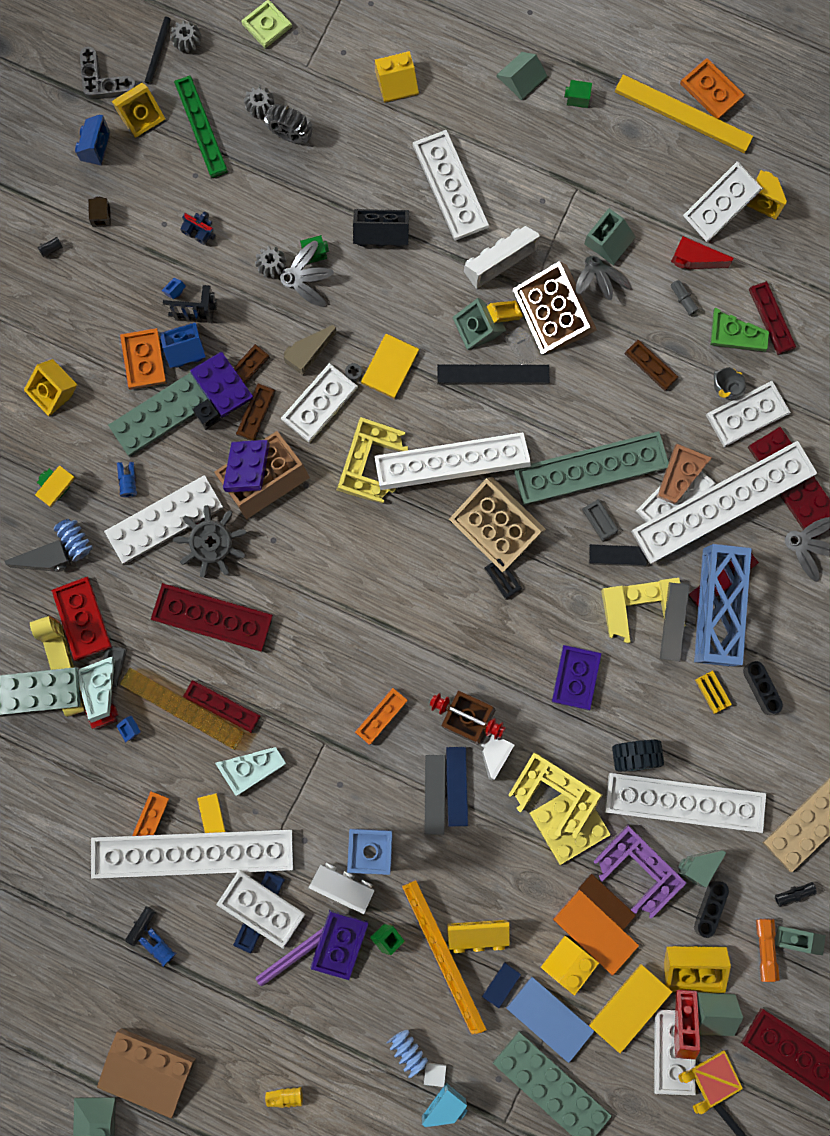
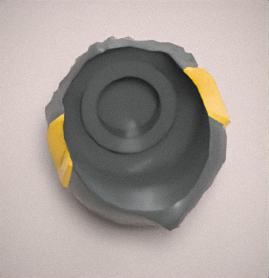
M730 367L714 371V389L722 398L737 399L744 395L746 391L745 377L741 372H737L734 368Z

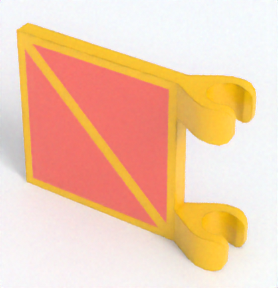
M725 1050L678 1075L681 1083H688L695 1078L705 1099L693 1105V1110L696 1114H704L711 1107L743 1089Z

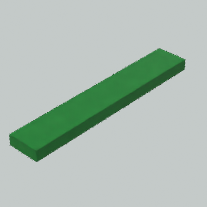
M191 75L175 80L176 89L210 177L214 178L228 173Z

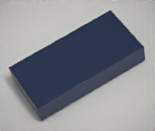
M504 962L482 997L499 1009L521 974Z

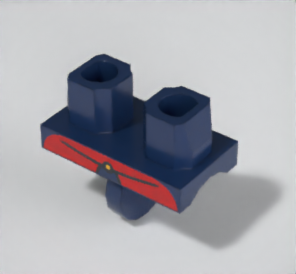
M203 212L201 215L196 213L194 217L184 213L182 216L184 222L180 230L186 236H190L193 230L197 231L195 239L203 245L209 239L213 240L216 236L213 233L214 229L210 227L212 221L208 219L209 213Z

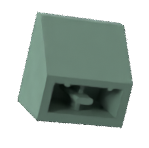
M608 208L587 234L584 244L614 266L636 236L625 219Z

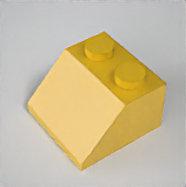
M410 51L375 59V73L384 103L419 95Z
M143 83L111 101L135 138L166 119L149 88Z
M761 170L756 181L762 186L763 190L746 206L776 220L787 200L778 178L770 172Z
M54 359L36 365L24 391L47 416H51L72 397L78 385Z
M564 935L540 968L575 996L599 963Z

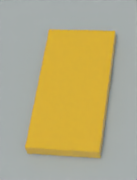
M640 964L590 1022L589 1027L617 1052L621 1053L670 996L672 990Z

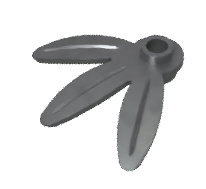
M313 241L298 253L291 268L284 269L281 272L280 280L284 286L294 287L308 302L324 307L326 305L325 300L313 288L303 283L322 280L334 273L333 270L327 268L302 270L318 247V242ZM288 274L290 275V281L287 280Z
M589 256L585 260V269L578 278L576 293L582 294L587 289L594 274L607 300H612L613 298L609 277L628 290L632 287L628 280L616 269L604 265L600 258L596 256Z
M830 517L815 521L801 533L791 531L785 537L786 546L791 550H796L801 567L815 582L819 580V572L815 561L807 550L816 554L830 556L829 543L811 539L830 529ZM792 537L798 538L796 544L791 543Z

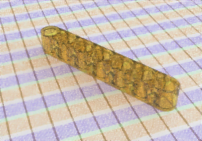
M132 668L128 669L120 683L123 687L233 750L237 749L245 735L244 732Z

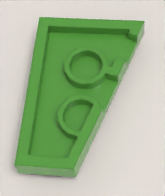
M714 308L710 345L767 351L769 331L749 322L736 319L737 317L731 314L729 316L720 312V309Z

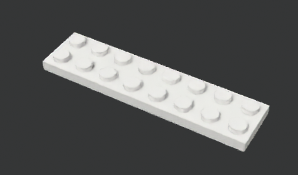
M523 432L375 456L380 490L531 466Z
M609 773L605 813L763 833L766 793Z

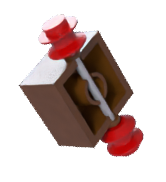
M459 690L452 704H450L449 697L441 698V693L437 696L434 695L431 699V711L438 709L440 715L447 711L441 726L445 730L472 743L480 745L485 732L487 737L490 734L494 735V740H497L498 737L502 738L505 732L504 722L497 724L496 719H492L496 711L493 706Z

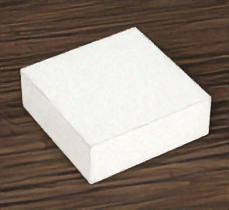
M426 1063L424 1085L444 1087L446 1065Z

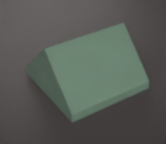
M521 52L496 77L517 97L523 100L547 78V74L536 54Z
M697 992L699 1035L734 1036L743 1020L736 995Z

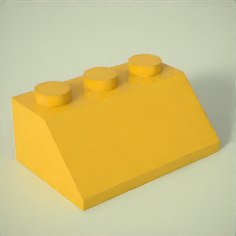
M507 920L447 924L448 948L453 950V953H463L465 949L473 948V952L485 951V947H493V950H505V946H509V922Z
M666 947L664 959L665 985L672 992H676V990L704 993L726 992L731 968L727 947Z

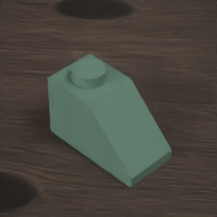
M778 926L775 946L823 955L826 935Z

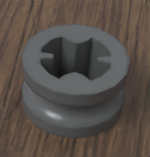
M356 363L349 364L345 369L346 377L352 382L359 381L362 377L361 367ZM351 369L359 371V373H356L357 376L349 374V372L351 373Z

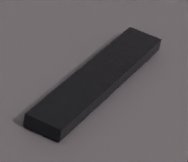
M437 364V384L550 383L549 365Z

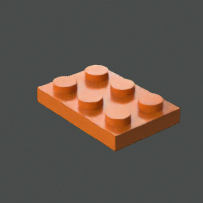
M708 58L701 62L680 82L717 119L723 117L745 96Z
M158 329L120 334L129 390L167 384Z

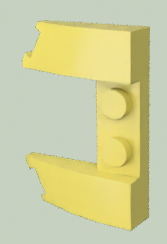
M360 417L336 490L383 503L384 500L382 498L389 491L393 493L396 488L380 490L378 481L362 476L372 444L400 452L408 451V446L403 447L401 436H405V432Z
M679 578L624 587L603 588L601 592L609 638H612L613 634L624 637V643H630L626 606L661 601L663 616L665 617L669 582L680 583Z
M533 753L510 791L509 796L515 795L520 803L517 810L522 812L541 782L543 781L574 801L556 830L555 835L561 836L562 832L574 833L573 838H576L603 794L555 766L541 755Z

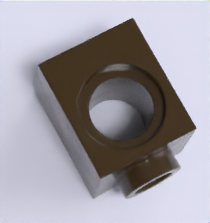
M101 196L88 199L89 221L92 227L111 226V210L108 199Z

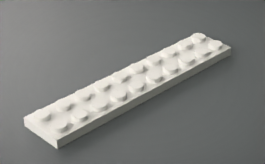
M796 441L642 524L631 532L648 562L652 564L815 476L817 472L799 442Z
M292 830L91 838V879L236 873L238 870L242 872L293 870Z

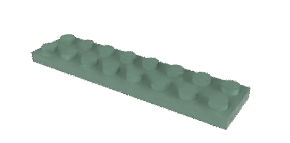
M658 431L532 463L530 467L514 469V474L524 506L665 470L669 462L660 432Z

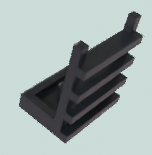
M203 285L201 303L163 300V305H170L171 312H168V317H174L175 321L185 318L187 322H190L191 318L199 323H201L202 319L208 320V323H213L214 310H217V299H215V292H212L211 286ZM177 306H181L183 313H179ZM188 307H193L194 314H190Z

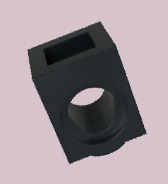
M209 399L192 409L205 430L221 421L218 412Z

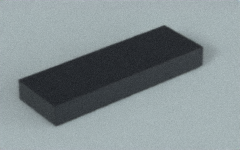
M589 545V564L647 566V558L640 546Z

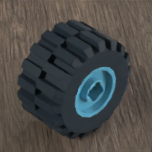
M641 740L619 743L612 746L615 771L659 768L664 765L662 743L660 740Z

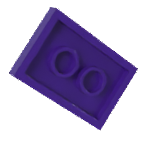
M222 352L190 370V374L221 418L253 399L252 394Z
M268 440L231 442L223 484L225 492L262 490L270 445Z
M563 645L551 702L590 711L602 653Z
M329 910L310 966L311 970L349 980L368 926V921Z

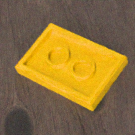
M385 334L361 380V384L395 399L419 349Z

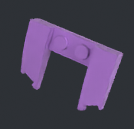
M627 825L597 856L594 863L599 862L603 873L599 875V878L603 881L630 855L656 880L654 885L631 909L634 913H637L638 909L649 912V918L652 919L686 884V881Z

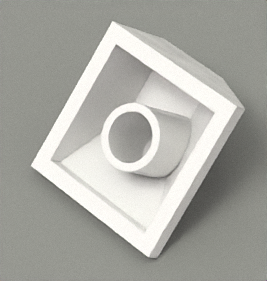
M491 735V737L486 736L481 746L484 748L482 755L488 778L493 781L513 749L514 744L499 737L497 740H494V735Z

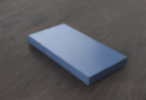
M532 976L506 1007L568 1063L594 1032L592 1028Z

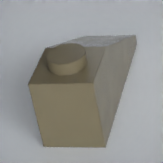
M331 325L295 342L292 347L289 346L284 352L285 363L303 376L336 335V327Z

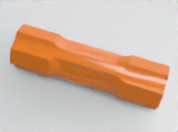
M756 919L761 958V981H780L779 968L776 962L774 919Z

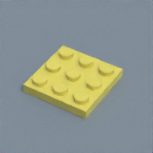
M563 794L529 813L559 865L611 835L598 812L594 809L576 838H573L574 833L562 832L561 836H556V830L574 802Z

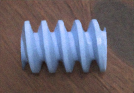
M65 519L55 525L54 531L58 532L57 536L62 538L61 543L65 544V549L69 551V556L73 557L72 561L75 562L88 555L93 546L86 547L89 540H82L85 533L78 534L81 527H74L78 522L77 520L70 521V519Z
M404 1030L394 1035L386 1044L393 1043L390 1051L397 1049L394 1057H402L399 1064H407L403 1070L404 1072L411 1070L408 1078H412L425 1068L428 1059L421 1058L423 1055L422 1051L416 1052L419 1047L418 1044H412L414 1038H406L409 1031Z

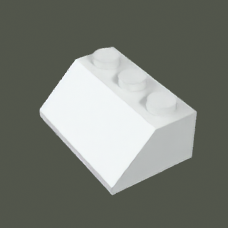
M326 863L325 866L321 864L309 888L364 914L375 891L372 889V884L364 880L361 883L353 880L354 875L345 871L343 874L336 872L337 867Z

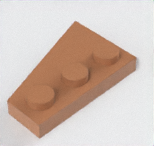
M676 444L657 498L672 504L677 503L693 480L711 460V457Z

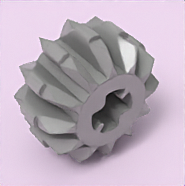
M184 20L182 24L176 22V27H172V34H170L173 46L178 48L180 52L186 49L187 53H189V49L195 51L196 46H200L201 39L198 26L193 25L191 21L187 24Z
M259 85L257 90L252 87V92H246L244 104L246 105V111L250 112L252 117L257 114V117L260 119L261 115L265 116L271 105L275 104V100L273 99V93H269L267 87L262 90V87Z
M268 245L266 251L261 248V254H256L257 261L255 265L258 267V272L263 273L264 277L271 274V277L274 279L275 273L281 275V270L286 269L285 263L287 260L283 257L284 252H278L276 246L271 250V247Z

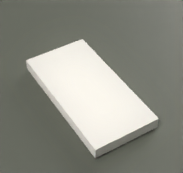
M737 161L683 216L703 239L709 242L763 188Z
M329 363L281 417V420L310 443L358 389V386Z
M770 381L707 413L706 417L723 447H726L789 415L791 412L773 381Z
M701 471L677 503L672 504L657 498L659 487L635 512L648 522L713 487L715 482Z
M238 870L216 904L281 948L285 947L305 916L304 912L240 870Z
M658 1009L654 1013V1093L696 1095L695 1078L688 1083H681L678 1078L680 1073L695 1067L696 1060L675 1058V1010Z

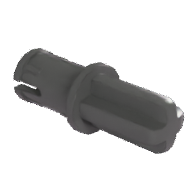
M680 280L674 281L670 286L678 297V302L682 303L689 316L697 312L699 308L690 297L691 293L686 291Z

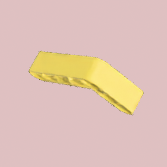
M51 616L30 622L34 638L44 644L51 670L73 668V661L61 623ZM81 690V707L62 709L66 717L86 710Z

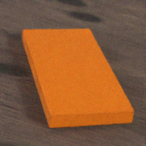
M580 890L575 893L553 918L565 932L612 976L639 947L630 936Z

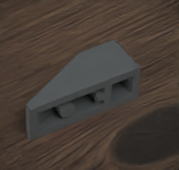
M60 540L4 561L10 568L56 572L63 571L67 568L66 566L71 565L65 546Z

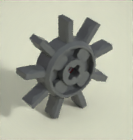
M205 505L203 510L204 522L197 525L190 517L186 515L183 517L184 522L192 528L190 537H174V542L179 544L187 543L191 549V553L184 556L180 563L185 565L193 558H198L202 561L200 577L205 578L209 563L217 562L221 571L227 575L229 570L224 562V558L228 554H233L237 558L245 557L241 550L232 548V539L242 537L247 533L245 529L229 532L225 527L233 514L230 510L224 514L220 522L211 520V510L208 505ZM209 537L216 540L212 547L205 543L206 540H209Z

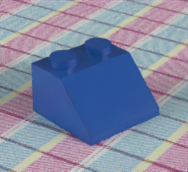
M99 114L85 120L84 126L80 128V141L75 146V153L80 161L97 165L102 164L110 136V130L105 118Z
M196 322L160 333L162 347L170 368H178L189 362H198L206 357Z

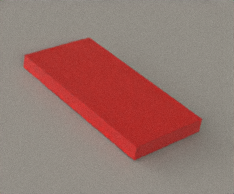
M88 576L51 590L74 661H79L112 648Z

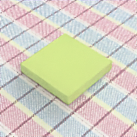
M270 0L265 1L241 21L242 25L264 48H267L292 28L290 21Z

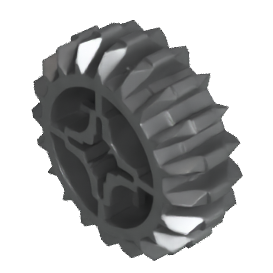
M271 105L265 115V125L273 134H276L283 140L302 145L306 144L312 135L313 124L310 120L301 114L300 111L288 105Z

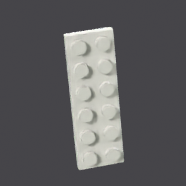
M447 130L413 142V148L454 241L487 229L489 224Z
M204 475L104 532L124 565L189 529L190 526L183 520L185 515L190 517L195 524H198L205 520L203 513L205 505L209 506L211 516L224 508Z

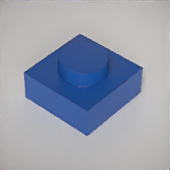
M173 278L161 291L166 296L174 299L182 294L186 285L181 280Z
M132 715L116 725L125 743L141 733Z

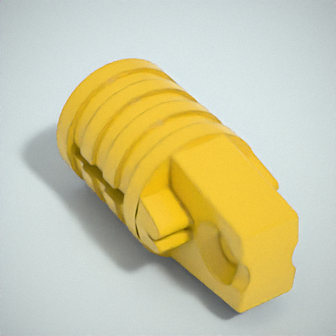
M302 1087L283 1088L266 1092V1106L279 1108L302 1107Z

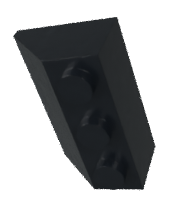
M354 209L353 244L358 246L374 244L379 247L386 245L403 247L408 245L409 210Z

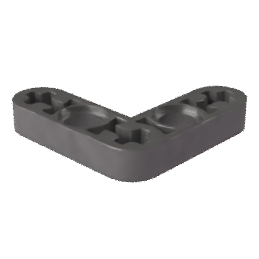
M84 47L80 51L82 88L87 98L119 97L136 86L134 79L130 76L100 79L96 51L92 47ZM88 54H91V56H90V62H91V63H88V60H87V58H86V57L88 56ZM90 69L95 71L93 76L85 75L86 71ZM90 83H92L94 87L93 92H89ZM130 83L129 88L126 89V84ZM108 84L114 85L112 91H106L105 87Z

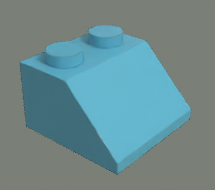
M446 1083L422 1115V1125L424 1127L453 1124L457 1119L462 1120L468 1111L466 1109V1098Z

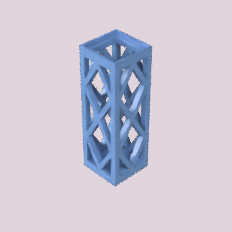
M712 544L703 548L694 663L731 667L743 665L751 548ZM730 559L735 567L734 575L728 565ZM723 569H725L732 583L726 593H724L717 579ZM715 587L721 597L719 602L714 594ZM726 610L731 617L730 624L724 614ZM720 618L728 632L721 644L713 629ZM711 638L717 648L715 652L710 643Z
M349 829L347 873L390 875L393 831ZM371 845L376 849V855L373 858L365 857L363 851L366 846Z

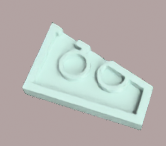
M113 657L79 669V686L88 720L91 723L110 716L115 662Z
M274 747L215 764L235 796H238L286 765V762L277 748Z

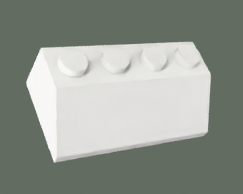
M527 226L521 229L517 228L506 239L501 238L492 248L484 249L478 257H472L467 260L464 265V273L473 286L478 289L535 252L540 235Z

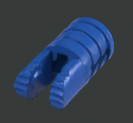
M129 462V474L124 475L123 463H117L120 497L127 498L137 495L134 462Z
M151 928L148 931L149 936L157 944L153 947L143 937L139 942L164 967L177 953L173 952L165 941Z

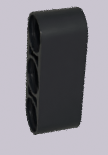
M759 661L747 664L743 669V673L763 713L774 715L781 712L783 709L782 700L764 665ZM751 666H755L758 669L757 676L751 673ZM761 683L767 687L766 693L760 691L759 685ZM769 701L775 703L776 709L774 711L769 709Z
M712 881L707 886L694 923V930L701 937L710 938L716 932L729 894V888L726 883ZM716 885L722 887V893L718 896L714 893ZM713 903L716 910L710 915L707 907ZM707 923L709 930L703 934L700 929L701 925Z

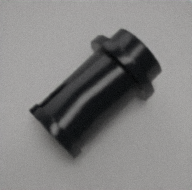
M55 237L43 245L40 243V246L37 248L43 257H49L48 254L63 248L58 237Z

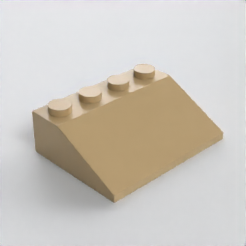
M493 477L486 478L449 518L502 572L522 555L546 530ZM497 559H501L502 562L504 563V566H502V565L497 561Z

